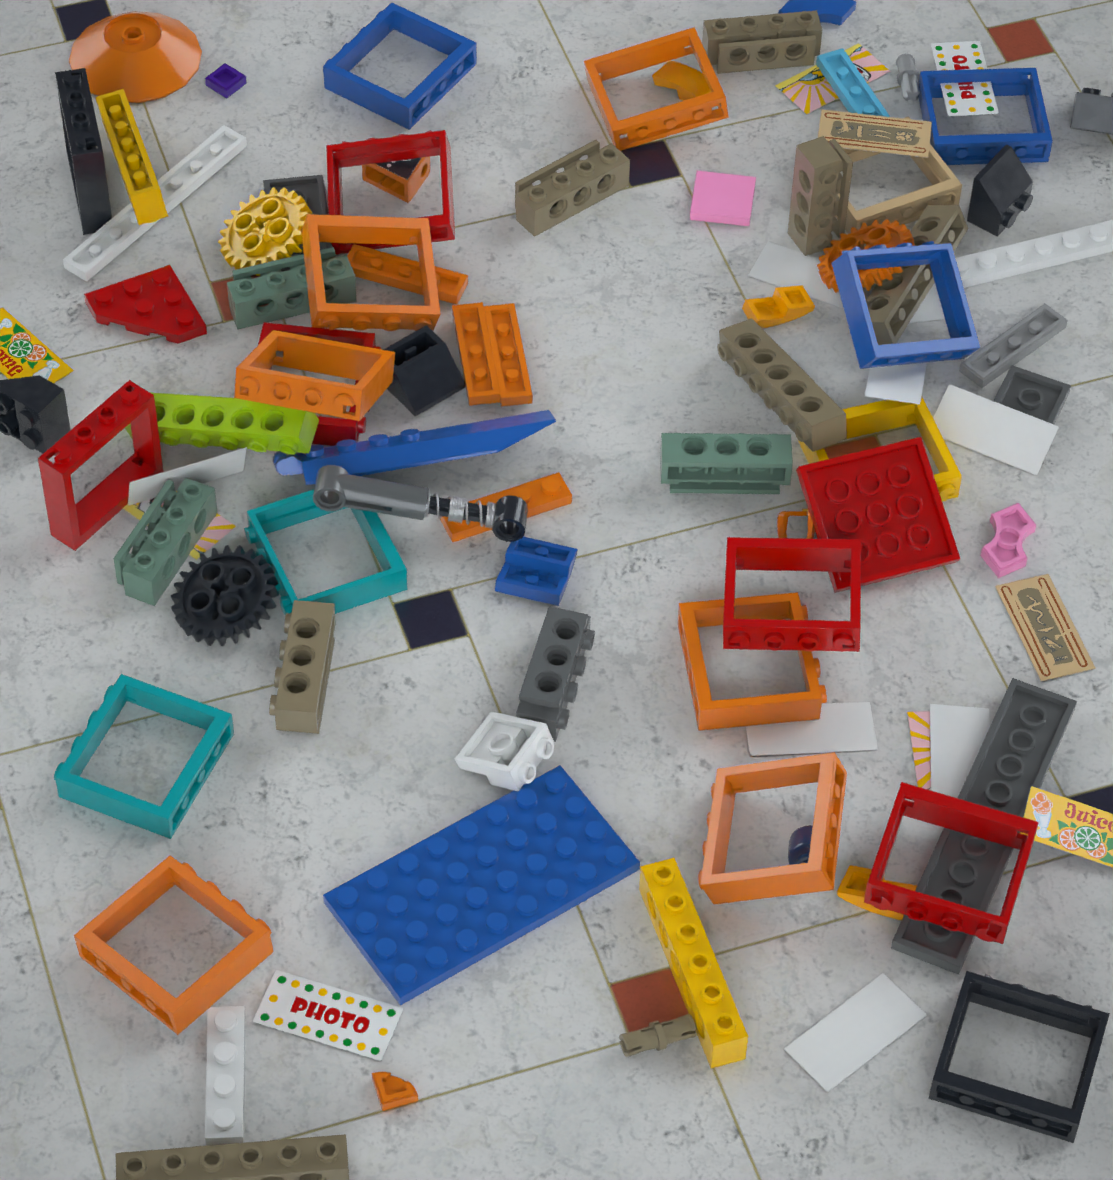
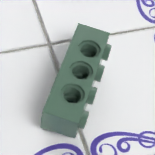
M334 247L320 250L324 289L328 290L325 292L326 303L348 304L357 302L355 274L347 255L336 257ZM304 254L233 270V281L227 282L229 309L237 330L263 324V322L268 323L310 313ZM285 267H290L291 269L281 272V269ZM255 274H260L261 276L251 279V276Z
M661 433V484H670V493L780 494V485L791 484L793 466L791 434Z
M185 478L177 492H175L174 481H166L113 558L117 583L124 585L126 596L153 606L157 604L188 558L190 552L216 516L215 488Z

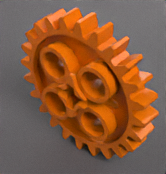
M888 219L884 220L881 224L874 220L870 226H867L864 222L860 229L857 230L851 227V233L848 235L841 233L840 240L830 241L832 247L824 248L825 255L819 256L818 272L827 288H833L834 292L837 293L839 289L831 263L842 255V251L851 250L855 246L860 247V250H865L882 244L886 245L887 248L896 247L903 243H912V246H915L914 239L906 225H899L897 220L891 224ZM901 267L858 270L862 288L865 287L867 291H870L873 284H877L879 287L882 286V280L884 279L893 280V273L903 272Z

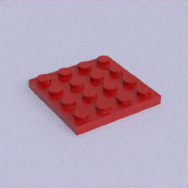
M921 437L801 465L796 469L817 539H861V586L956 563L961 559ZM828 572L834 593L850 589L851 572Z

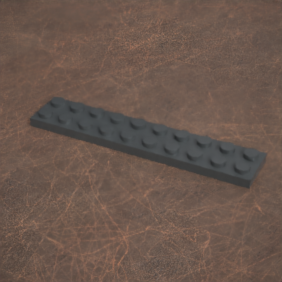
M1012 678L958 799L1024 817L1031 786L1041 788L1075 711L1077 701ZM944 828L915 891L987 912L1014 848ZM904 915L892 940L891 949L959 975L976 936L960 931H949L940 925L927 921H916Z

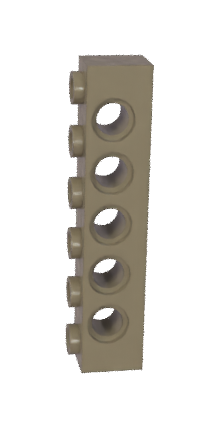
M927 205L912 228L911 234L915 246L929 241H934V244L951 243L953 251H955L966 234L968 226L959 205ZM930 264L902 266V273H893V280H882V286L880 287L876 284L868 296L866 303L878 345L895 344L901 337L935 283Z
M752 318L719 330L720 343L717 345V350L720 358L733 368L738 377L744 379L751 391L757 393L764 400L767 408L772 409L784 425H788L800 442H804L814 452L847 439L846 413Z
M346 1134L115 1153L116 1180H349Z

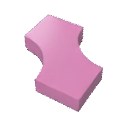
M1016 503L991 514L990 523L994 528L995 536L981 550L980 556L998 578L1026 567L1027 556L1022 548V543L1036 529L1035 522L1021 505Z

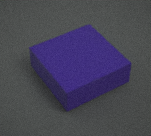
M224 63L205 78V84L227 99L246 85L247 80L244 74Z

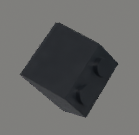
M1006 144L974 177L967 217L968 222L997 237L1005 228L1009 229L1014 224L1017 215L1021 211L1025 212L1033 200V195H1031L1033 181L1011 146Z

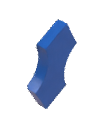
M789 0L779 10L778 14L817 10L820 23H832L840 26L856 10L857 2L854 0Z

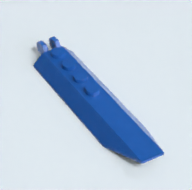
M549 410L426 431L407 429L396 436L388 437L385 434L370 436L366 441L342 440L337 443V446L324 448L322 445H312L309 453L289 455L277 451L272 456V461L279 475L304 474L305 484L311 485L316 482L318 470L327 465L340 466L350 475L364 476L498 453L555 423L556 419Z

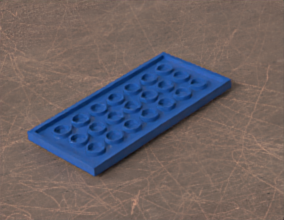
M561 765L535 778L531 783L524 784L519 791L513 790L323 895V902L401 1006L640 870V861Z

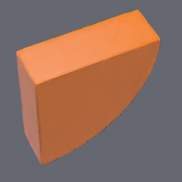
M389 1072L372 1073V1081L382 1111L418 1102L417 1091L410 1082L392 1076Z

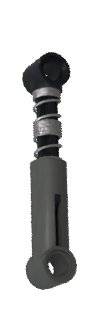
M336 465L323 466L318 470L313 494L315 505L325 511H337L346 507L417 520H424V517H428V514L437 515L438 519L445 516L451 522L462 523L463 520H466L467 525L470 521L480 522L481 527L492 528L495 536L506 542H514L523 538L526 532L528 513L527 503L517 496H504L496 503L488 502L487 505H481L480 500L476 503H469L467 498L452 497L451 495L447 499L439 498L437 493L430 496L429 488L350 475L345 469Z

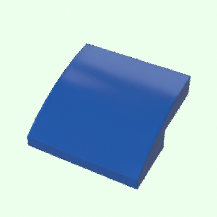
M524 536L518 541L510 542L506 550L505 563L496 579L495 592L559 606L571 576L578 549Z

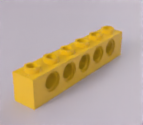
M124 89L95 97L138 225L153 223L168 217L158 181Z
M675 858L640 866V894L687 1011L694 1020L695 1031L710 1068L746 1059L748 1034Z

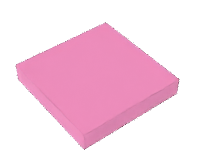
M697 170L690 220L750 226L756 177Z

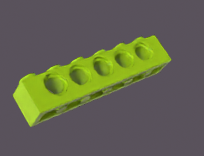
M150 392L154 395L160 442L170 446L188 444L198 448L215 446L227 450L247 447V449L261 453L269 450L281 451L289 455L309 453L319 422L318 417L313 412L237 398ZM129 424L125 427V430L132 438L131 425Z

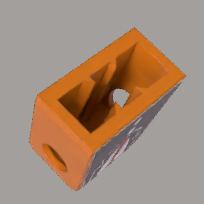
M430 157L362 165V178L364 181L407 203L413 199L430 173Z

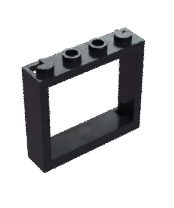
M81 68L55 72L66 153L83 235L93 234L112 219L101 139L86 69Z
M966 971L933 1076L928 1099L1074 1143L1110 1013L1093 1009L1090 1005L1083 1006L1066 1001L1057 995H1046L1036 992L1021 984H1009L999 981L987 974L983 976ZM970 1002L1091 1038L1071 1109L949 1072Z

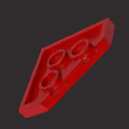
M170 265L84 294L85 303L95 321L99 324L109 326L111 322L125 326L126 331L150 336L151 333L166 336L167 341L177 344L207 334L204 320Z

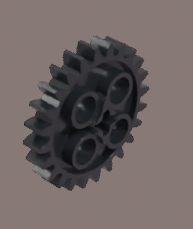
M226 545L223 553L220 554L216 548H212L211 557L207 558L201 553V562L199 564L190 561L189 566L192 570L179 573L184 581L174 583L178 593L171 595V599L175 603L171 609L176 616L175 620L186 635H192L198 643L204 639L207 645L211 646L215 639H217L219 644L224 646L227 638L231 637L232 641L236 644L238 643V635L241 633L245 637L250 638L249 629L254 627L261 630L262 628L258 621L260 619L269 620L271 617L266 609H273L277 606L272 599L279 596V592L275 587L279 584L274 575L275 572L270 564L266 562L263 555L257 556L252 548L245 553L243 547L239 545L233 553L229 545Z

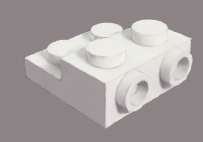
M491 711L456 756L455 761L459 769L487 775L491 785L519 791L524 783L529 784L534 780L536 767L542 759H549L552 756L554 740L546 723Z

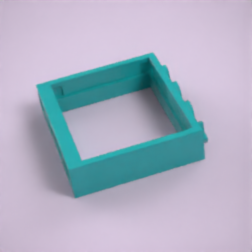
M314 489L247 511L248 527L244 528L246 538L250 545L255 544L257 548L255 550L256 555L262 554L275 572L274 575L279 583L275 587L281 596L279 601L285 616L286 613L292 614L294 600L334 603L335 614L408 590L407 568L376 512L350 508L383 571L298 599L266 534L336 511H325L317 507L313 502Z
M121 674L115 684L107 688L104 701L98 711L94 710L91 713L87 728L82 736L75 738L71 747V753L66 761L61 762L57 766L54 780H56L58 796L171 839L234 735L232 714ZM126 702L207 730L161 806L80 777Z

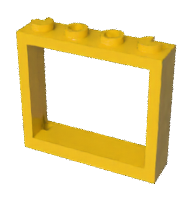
M922 396L920 404L882 400L842 409L846 413L847 439L916 424L939 471L938 474H934V478L942 501L959 496L962 475ZM798 440L808 463L829 459L824 448L812 452L804 442Z

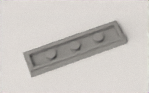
M1044 303L960 364L959 371L983 388L1010 369L1011 365L1014 366L1067 327L1068 320Z

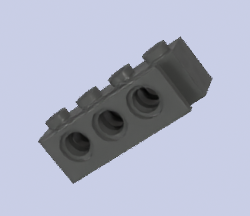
M549 606L519 694L520 703L516 717L546 723L554 742H556L559 730H565L567 727L570 710L566 708L568 702H575L578 691V683H575L577 676L582 677L587 661L584 653L585 650L591 651L595 631L590 630L591 616H588V614Z

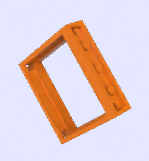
M695 27L584 61L588 84L613 145L620 151L729 118L726 96ZM694 53L711 93L620 121L617 120L602 81ZM712 107H718V109L712 110ZM624 134L627 135V137H624V138H621V139H620V136H621V135H624Z
M307 214L301 234L312 327L329 328V330L353 328L358 331L366 329L417 331L427 325L431 330H434L441 313L428 218ZM319 242L417 245L425 306L326 303Z
M273 330L236 367L234 398L360 421L393 382L395 352ZM276 351H282L283 357L276 356ZM276 365L359 380L356 385H350L269 369ZM356 405L355 413L346 411V406L353 407Z
M798 592L735 598L734 619L808 620V611L806 605L801 606ZM724 599L679 603L677 625L698 731L820 719L822 703H827L825 685H819L818 678H820L821 674L820 662L818 658H813L812 651H798L807 692L712 701L697 627L723 625Z
M835 752L717 769L715 783L711 787L713 799L711 812L707 814V840L703 842L702 847L704 856L703 868L698 874L699 886L701 890L705 891L713 904L834 890L847 771ZM818 782L808 863L725 873L736 793Z
M171 855L74 935L79 955L83 960L177 1035L274 952L270 937L272 932L263 920L252 918L238 901L227 899L213 882H205L197 876L189 864L186 862L181 864ZM174 885L245 938L177 998L173 997L106 944L107 941Z

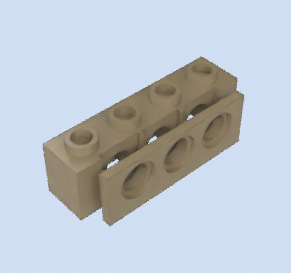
M817 10L704 20L702 45L711 65H717L718 74L814 65L815 56L820 55L822 26Z
M824 136L796 145L787 233L805 256L822 252L824 248L832 247L830 242L833 238L832 231L838 238H841V233H845L853 161L836 139L828 142Z
M594 140L515 182L516 220L534 237L628 187L630 159L612 143L600 149V142ZM582 156H588L586 160H580ZM559 168H564L563 172H556ZM537 180L541 181L539 185H532ZM554 204H556V207L553 208L552 210H550L551 207H552Z
M294 600L292 614L286 613L284 633L288 634L287 640H281L279 660L283 661L282 668L276 667L274 687L278 688L277 695H271L269 714L275 716L276 730L320 733L335 644L334 631L336 621L334 603Z

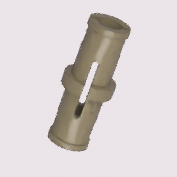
M690 1014L661 1023L658 1020L649 1023L648 1027L620 1034L619 1039L622 1040L620 1041V1046L625 1057L655 1048L657 1051L666 1049L667 1045L673 1042L696 1037V1032L694 1031L696 1026Z

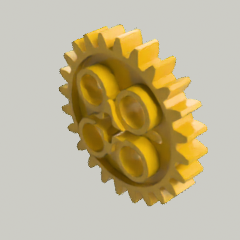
M272 187L269 194L261 190L258 198H255L252 194L249 195L250 202L247 204L240 201L241 209L239 211H230L233 218L224 220L228 228L222 229L219 232L223 236V238L218 240V243L222 247L220 252L224 259L235 270L289 258L292 257L291 255L294 252L302 253L299 247L300 244H303L301 230L307 214H312V211L302 196H298L294 190L288 192L283 187L278 193L276 188Z

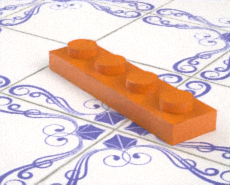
M356 244L352 246L347 257L355 277L423 295L418 261ZM435 266L439 300L457 305L468 285V275Z
M483 302L452 305V316L468 404L472 406L500 403V390Z
M515 304L484 306L500 390L501 407L532 404V389Z
M558 472L469 501V503H476L480 500L481 505H487L488 502L496 503L504 496H517L527 503V518L571 504L572 493ZM442 516L440 519L452 543L492 530L490 527H481L480 522L470 521L467 525L466 520L458 523L448 521V517Z

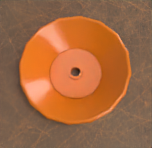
M131 11L108 16L87 27L73 43L69 64L71 70L86 69L91 94L100 96L124 89L129 103H141L164 98L183 88L198 71L202 50L196 35L179 20L160 13Z

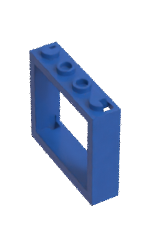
M390 3L366 27H363L349 43L344 44L342 49L332 59L326 61L323 66L324 88L410 130L477 64V43L397 4ZM393 30L448 55L405 98L349 72Z
M1036 68L920 71V94L918 98L923 121L932 122L930 144L946 165L988 164L1006 144L1012 147L1021 163L1049 162L1053 140ZM991 81L994 96L1025 95L1033 133L939 136L932 98H943L940 83Z
M929 241L919 246H912V243H903L892 248H887L886 245L882 244L865 250H860V247L855 246L851 250L842 251V255L831 263L860 369L965 359L980 348L951 243L934 244V241ZM930 264L950 339L878 345L858 270Z

